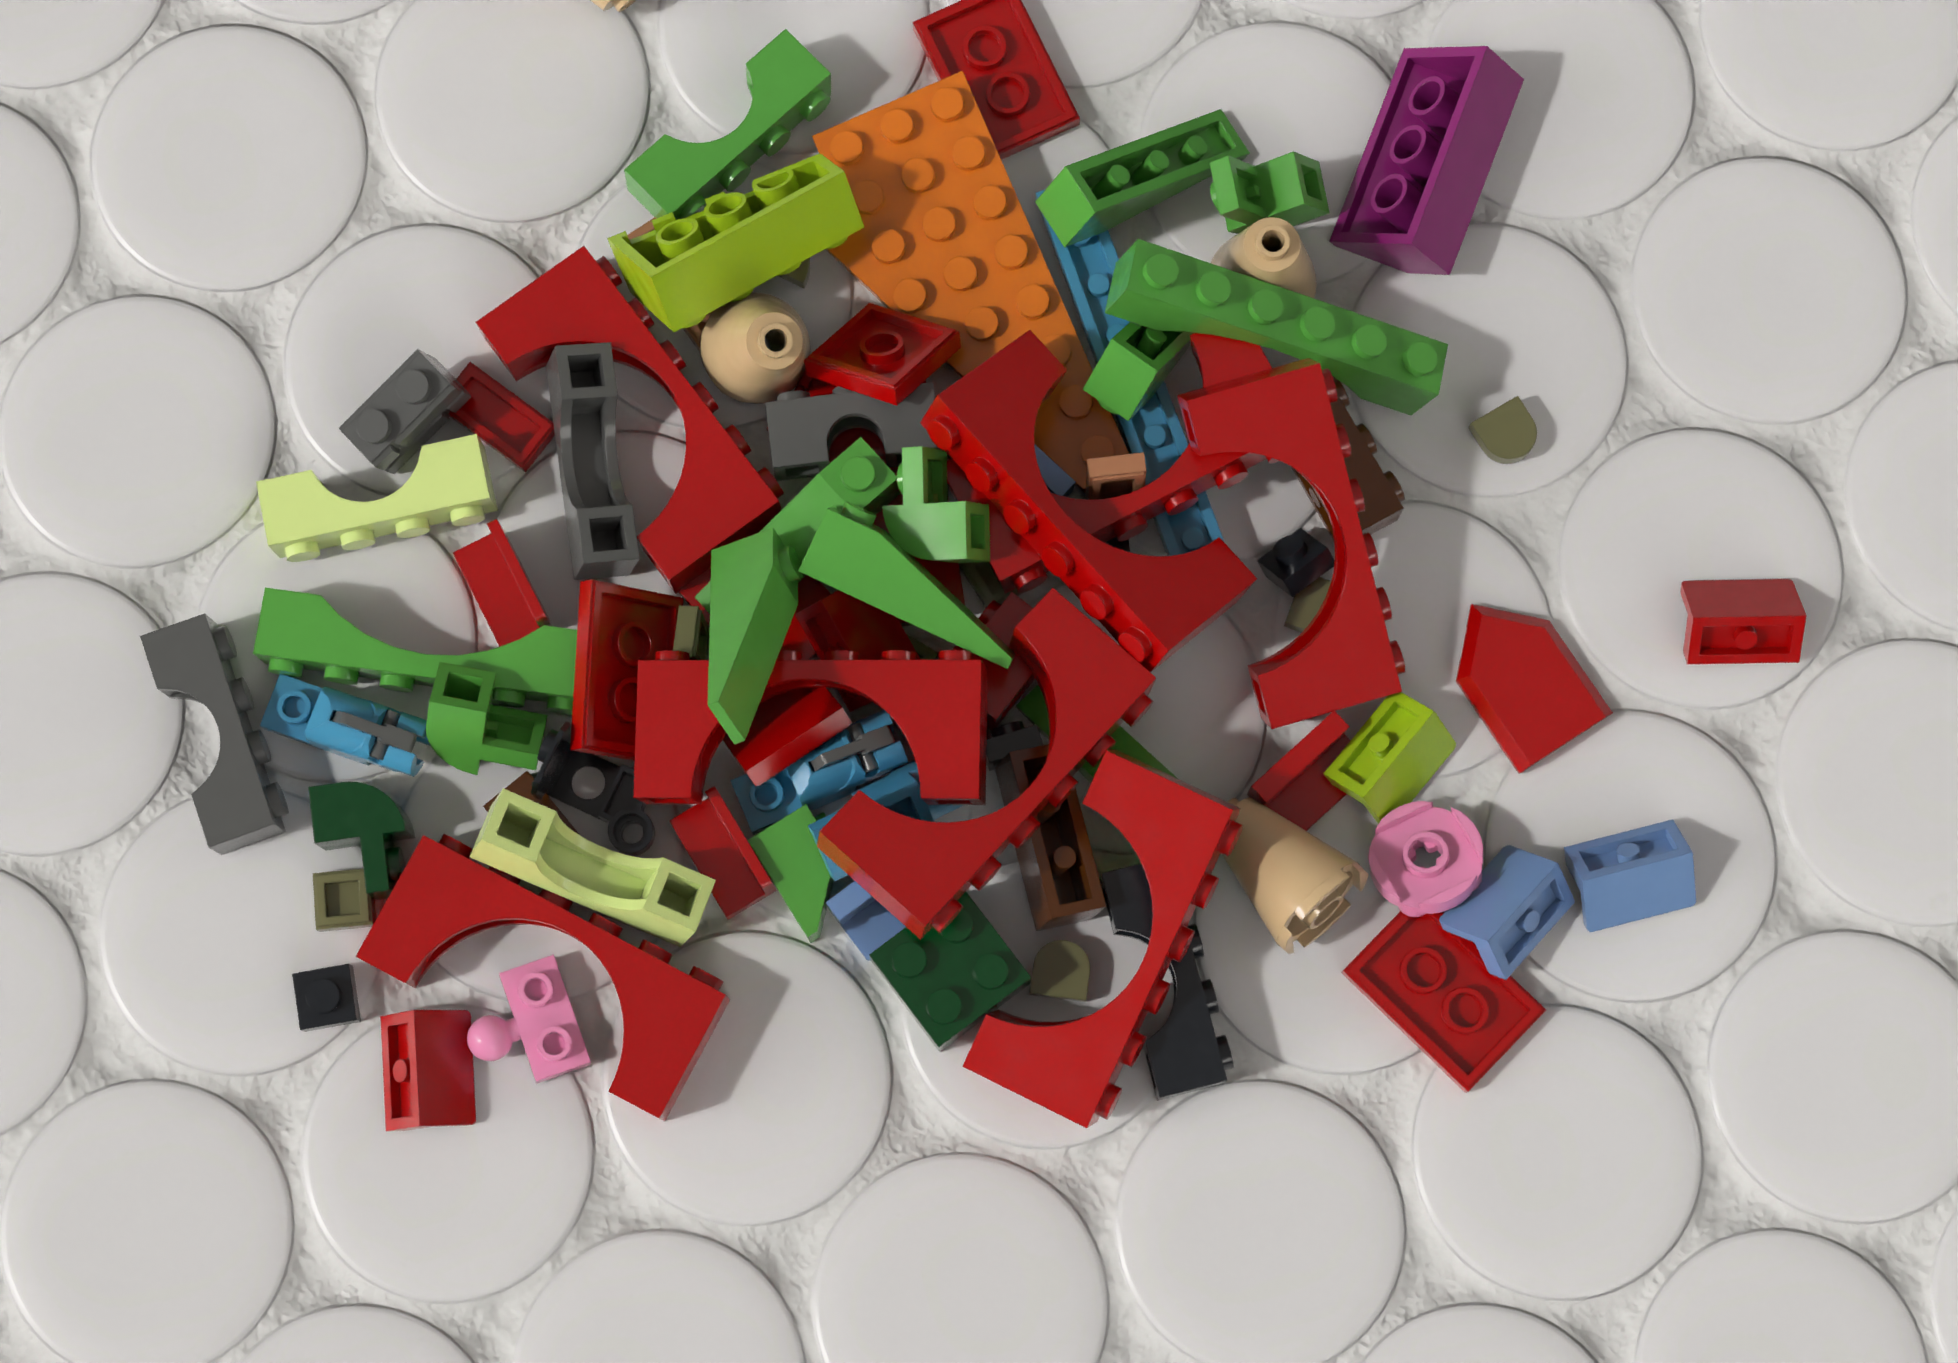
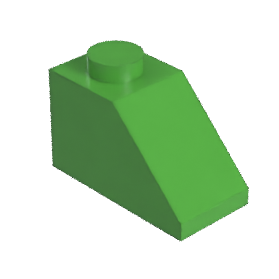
M1129 322L1111 339L1083 390L1096 398L1102 408L1110 413L1118 414L1129 421L1152 398L1191 345L1190 335L1194 333L1158 331Z
M805 804L747 841L809 942L812 943L821 936L827 911L826 902L830 898L834 880L826 868L808 825L826 817V814L822 812L814 817Z

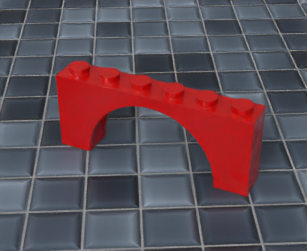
M582 246L475 323L485 341L516 382L526 375L546 367L555 346L611 342L613 362L642 372L660 385L673 399L681 411L686 433V452L681 477L668 504L660 515L637 535V539L644 553L674 593L677 594L681 588L711 567V550L759 533L782 510L778 498L784 495V492L766 467L757 472L745 457L751 452V449L737 428L731 424L724 429L712 414L719 407L704 385L699 381L694 386H691L680 371L687 366L668 339L661 344L657 342L648 330L655 324L636 297L629 302L625 300L616 288L623 282L606 257L602 256L595 260L586 247Z
M1028 330L939 393L920 424L928 431L932 442L938 448L945 450L965 472L970 484L976 490L983 492L1004 515L1008 526L1014 532L1022 535L1041 556L1046 568L1053 575L1060 577L1079 598L1084 610L1091 617L1097 619L1126 652L1149 672H1152L1235 605L1257 578L1220 537L1202 548L1185 554L1173 556L1140 555L1115 548L1100 541L1077 525L1062 510L1042 478L1035 453L1034 431L1040 405L1049 398L1067 372V369L1031 330Z
M1201 333L1190 335L1191 351L1202 377L1203 388L1272 368L1260 345ZM1189 443L1179 459L1164 474L1143 488L1113 498L1094 500L1069 498L1051 493V495L1062 510L1077 525L1104 543L1117 537L1118 541H1125L1143 532L1148 527L1147 521L1165 511L1170 516L1181 513L1192 507L1199 500L1198 494L1215 485L1220 490L1229 488L1248 476V468L1266 459L1269 464L1277 463L1279 460L1248 452H1224L1199 456L1191 450ZM952 458L947 460V484L956 501H969L989 505V564L1004 593L1006 594L1014 589L1018 593H1024L1045 582L1048 578L1046 573L1049 570L1044 565L1041 556L1022 535L1014 532L1008 526L1004 515L985 494L976 490L970 484L965 472Z
M1306 358L1177 395L1192 451L1199 456L1224 452H1248L1271 457L1290 465L1314 488L1328 513L1332 525L1335 545L1334 570L1327 595L1319 611L1304 631L1289 645L1261 661L1247 665L1261 719L1271 729L1327 714L1334 710L1337 711L1402 692L1398 675L1405 673V663L1397 641H1389L1385 621L1392 619V611L1384 588H1376L1371 567L1377 566L1379 563L1377 550L1370 533H1362L1358 513L1365 511V503L1357 479L1349 480L1344 458L1351 456V447L1343 424L1335 425L1330 403L1336 402L1338 397L1330 370L1328 368L1322 370L1319 362Z
M1054 588L1015 626L1009 646L1022 658L1037 680L1046 703L1049 718L1050 739L1046 762L1029 788L1011 803L993 813L958 822H931L911 818L882 806L859 789L819 831L817 847L920 940L932 927L941 933L955 919L963 908L957 900L971 885L980 891L1001 868L1002 864L996 858L1011 843L1016 849H1019L1041 824L1034 817L1048 802L1055 808L1061 805L1079 783L1073 777L1074 774L1086 762L1092 767L1097 766L1102 761L1106 750H1111L1117 741L1111 737L1115 730L1124 721L1130 727H1133L1154 703L1148 695L1156 681V677Z
M780 650L760 703L787 691L811 687L834 688L862 696L885 710L898 724L907 738L918 768L921 799L928 805H986L988 668L981 659L973 660V653L971 651L944 650L939 652V660H916V652L888 650L882 652V660H859V652L831 650L825 652V660H802L803 653ZM684 651L655 652V660H638L633 798L645 804H702L704 784L711 760L727 734L708 706L709 660H690V653Z
M1106 750L1082 804L1101 814L1123 834L1136 852L1145 870L1152 898L1153 919L1151 936L1144 959L1127 987L1105 1007L1088 1016L1066 1021H1036L1017 1017L999 1009L986 1014L962 1066L1085 1128L1095 1124L1099 1117L1108 1120L1116 1107L1122 1093V1088L1114 1084L1123 1065L1132 1067L1136 1062L1146 1040V1036L1139 1033L1148 1012L1154 1015L1158 1013L1169 991L1170 983L1164 981L1163 978L1171 960L1181 962L1193 939L1195 931L1187 927L1196 906L1203 910L1207 907L1219 881L1218 877L1211 874L1220 854L1230 856L1243 829V825L1236 822L1241 808L1118 750Z
M446 834L442 835L439 843L423 835L355 957L416 989L425 973L445 952L468 937L488 929L508 925H535L554 929L575 938L586 945L601 961L615 985L620 1000L624 1028L623 1048L615 1078L608 1092L666 1121L730 1001L726 994L719 991L723 981L696 966L692 967L688 975L669 965L673 954L643 939L637 948L618 938L623 928L606 918L592 913L589 921H586L569 912L573 904L571 900L543 888L536 895L519 886L522 879L491 866L488 869L469 859L472 848Z

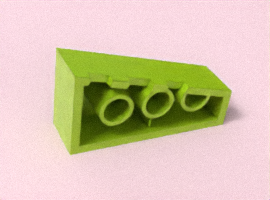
M819 153L754 179L752 181L753 191L746 194L739 192L725 194V192H721L704 199L706 206L703 211L678 220L675 219L673 212L651 220L655 230L629 240L626 231L607 238L629 292L670 330L676 332L681 328H689L699 324L708 313L728 302H735L746 298L753 292L755 287L775 276L793 272L800 266L801 262L822 250L840 246L847 240L848 236L864 228L844 170Z

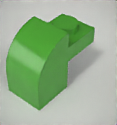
M1293 151L1256 166L1229 155L1210 162L1213 182L1210 185L1211 198L1220 215L1225 217L1228 232L1238 234L1258 220L1268 217L1280 218L1292 226H1296L1330 213L1319 161Z
M924 446L903 447L902 463H900L897 471V483L903 495V505L882 506L884 521L893 540L904 551L920 559L949 563L990 562L989 505L969 501L948 502L947 452L945 450Z
M439 662L429 700L426 722L427 739L435 753L456 769L478 775L481 760L536 770L538 765L537 757L543 742L548 715L492 705L496 672Z

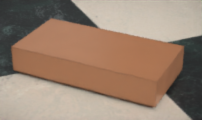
M1144 452L1087 459L1085 499L1113 498L1143 488L1146 481Z

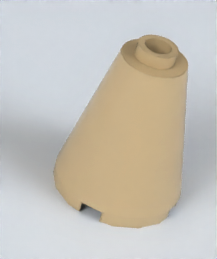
M1268 217L1253 223L1225 242L1215 253L1211 261L1214 265L1314 298L1316 294L1317 282L1313 263L1296 229L1290 223L1280 218Z
M751 293L742 300L728 302L717 308L710 315L701 333L700 357L708 376L721 393L739 402L762 404L777 400L779 394L790 392L797 386L798 381L806 370L804 360L810 355L811 350L807 328L795 309L775 296L765 293ZM765 337L770 343L771 350L765 344Z
M1248 797L1239 801L1233 798L1227 801L1241 808L1236 822L1242 824L1243 829L1229 857L1223 855L1224 859L1277 945L1288 954L1294 953L1293 942L1296 940L1305 948L1325 933L1348 910L1351 904L1344 896L1352 885L1361 892L1366 885L1369 874L1358 862L1255 799Z

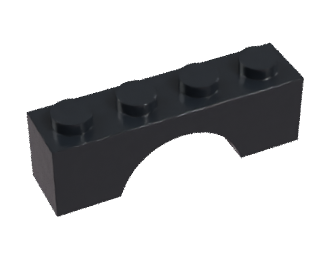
M1142 864L1101 873L1100 884L1113 935L1133 938L1148 945L1153 919L1152 898ZM1196 923L1187 926L1194 930L1195 933L1181 962L1172 959L1168 967L1174 988V999L1170 1015L1162 1028L1147 1039L1143 1046L1157 1101L1224 1084L1227 1081L1225 1070L1234 1068L1227 1038L1225 1035L1216 1037L1210 1014L1219 1012L1211 979L1201 981L1195 959L1204 957V951Z

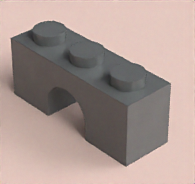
M933 382L919 385L898 406L839 386L832 390L833 394L810 397V393L807 391H790L779 394L777 401L765 402L772 466L776 481L815 477L830 464V448L835 438L842 432L853 428L869 430L879 437L884 446L886 465L888 467H897L902 463L903 447L924 446L940 449L932 442L928 431L920 424L935 399Z

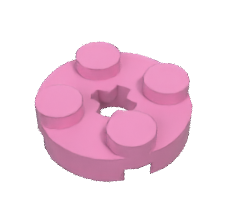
M1411 802L1389 812L1381 819L1375 829L1376 835L1371 841L1368 855L1370 875L1380 894L1390 903L1398 906L1403 914L1410 917H1420L1426 913L1434 914L1450 910L1464 902L1482 882V839L1474 823L1459 810L1451 807L1450 812L1444 808L1433 807V802ZM1424 847L1428 853L1439 851L1441 856L1436 859V865L1433 867H1418L1413 863L1416 860L1415 850Z

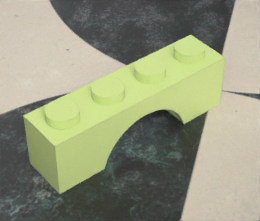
M477 434L421 446L418 463L407 482L389 496L374 501L358 502L341 498L327 490L312 470L256 482L268 546L279 558L286 557L287 561L301 562L320 556V549L339 545L344 550L366 548L375 544V537L394 533L399 538L421 536L430 531V525L451 521L454 526L472 525L483 521L486 513L498 511L486 450Z
M504 788L491 805L470 854V858L679 947L696 932L716 881L664 857H634L595 844L571 830L560 819L557 811Z

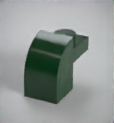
M340 782L308 787L314 843L325 851L361 846L366 894L376 900L388 898L405 869L403 851L401 847L394 848L393 841L415 838L412 823L405 811L384 792L365 783Z

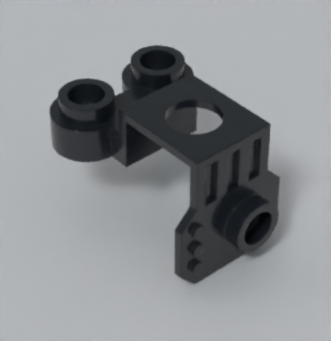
M566 721L559 731L551 729L545 737L537 757L543 764L531 784V794L534 798L541 800L547 794L606 823L609 822V840L620 853L629 856L645 853L655 840V827L652 820L644 812L647 804L633 798L634 769L624 764L620 767L594 754L571 751L572 724ZM585 767L597 768L603 773L605 778V787L602 793L593 799L580 798L572 788L574 775ZM630 824H638L643 828V836L637 843L630 844L623 839V831Z

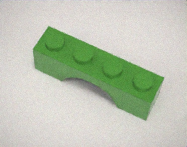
M787 29L783 30L746 63L747 86L752 97V103L745 119L735 130L720 139L704 143L685 142L664 134L624 169L627 190L654 217L659 218L673 212L675 219L678 220L703 211L706 206L704 199L719 194L724 189L728 192L735 190L750 174L751 165L764 154L768 157L776 154L788 142L791 136L790 131L804 119L808 122L814 120L826 109L831 100V73Z

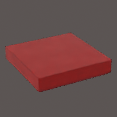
M868 303L805 358L806 376L898 406L961 348L960 332L873 303Z
M801 688L773 696L760 703L745 741L734 744L728 734H726L722 741L753 784L760 786L849 727L852 722L843 707L826 688Z

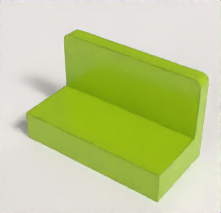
M1399 692L1388 695L1323 774L1333 786L1364 804L1379 824L1381 819L1389 812L1413 801L1453 752L1456 742L1435 711Z

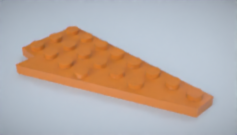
M963 71L813 135L812 138L818 152L844 170L864 224V228L848 236L843 244L832 249H826V251L888 309L959 331L961 348L945 363L961 378L1028 330H1031L1067 369V372L1052 394L1040 405L1035 422L1034 444L1075 481V485L1085 493L1087 459L1129 453L1112 414L1102 408L1096 398L1083 390L1093 370Z

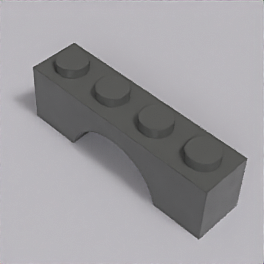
M611 342L555 346L546 365L573 578L574 580L629 576L640 557L633 504L627 500L624 493L618 465L616 447L618 392Z
M204 613L140 636L157 689L171 699H186L204 704L212 713L218 726L220 751L217 763L207 780L191 794L208 848L223 855L285 833L286 830L281 816L289 813L287 802L278 782L270 784L264 763L271 761V754L261 730H252L247 711L254 709V703L244 678H235L229 659L237 657V651L226 625L219 627L216 622Z

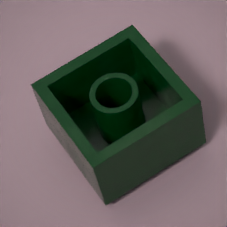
M966 891L957 900L963 906L962 910L941 933L932 927L920 940L905 927L869 954L871 962L939 1052L981 1022L986 1014L997 1010L1031 984L1029 973Z

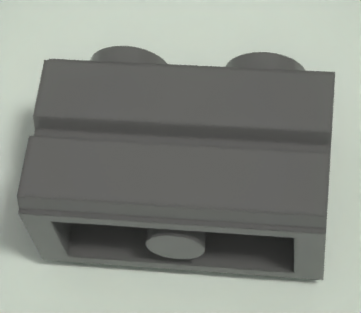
M417 349L339 429L376 468L395 474L450 419V411L456 413L472 396L435 357Z

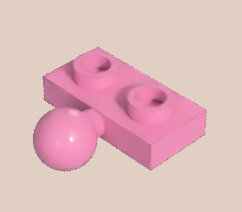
M554 954L499 973L513 1018L505 1021L498 1016L487 1015L474 1021L467 1034V1044L472 1054L484 1061H496L503 1058L510 1051L513 1042L521 1040L536 1084L591 1065Z

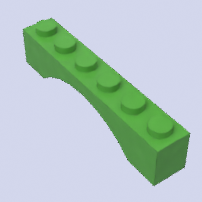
M1137 239L1116 262L1105 308L1106 314L1158 331H1184L1216 335L1277 350L1300 360L1310 358L1319 362L1322 370L1328 368L1334 378L1348 386L1361 399L1408 415H1413L1439 395L1448 344L1141 239Z
M265 587L253 654L263 663L268 664V671L273 674L302 677L303 669L325 672V680L347 685H357L359 677L379 679V686L381 688L398 692H413L414 684L433 687L439 662L496 672L492 703L508 707H524L525 699L547 702L546 709L549 711L572 715L577 630L544 625L519 640L488 651L463 655L422 654L393 647L363 633L341 617L321 595Z

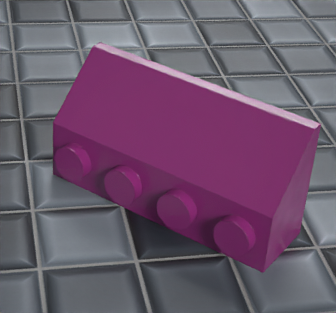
M1488 46L1404 48L1329 242L1338 248L1406 273L1450 275L1524 79Z

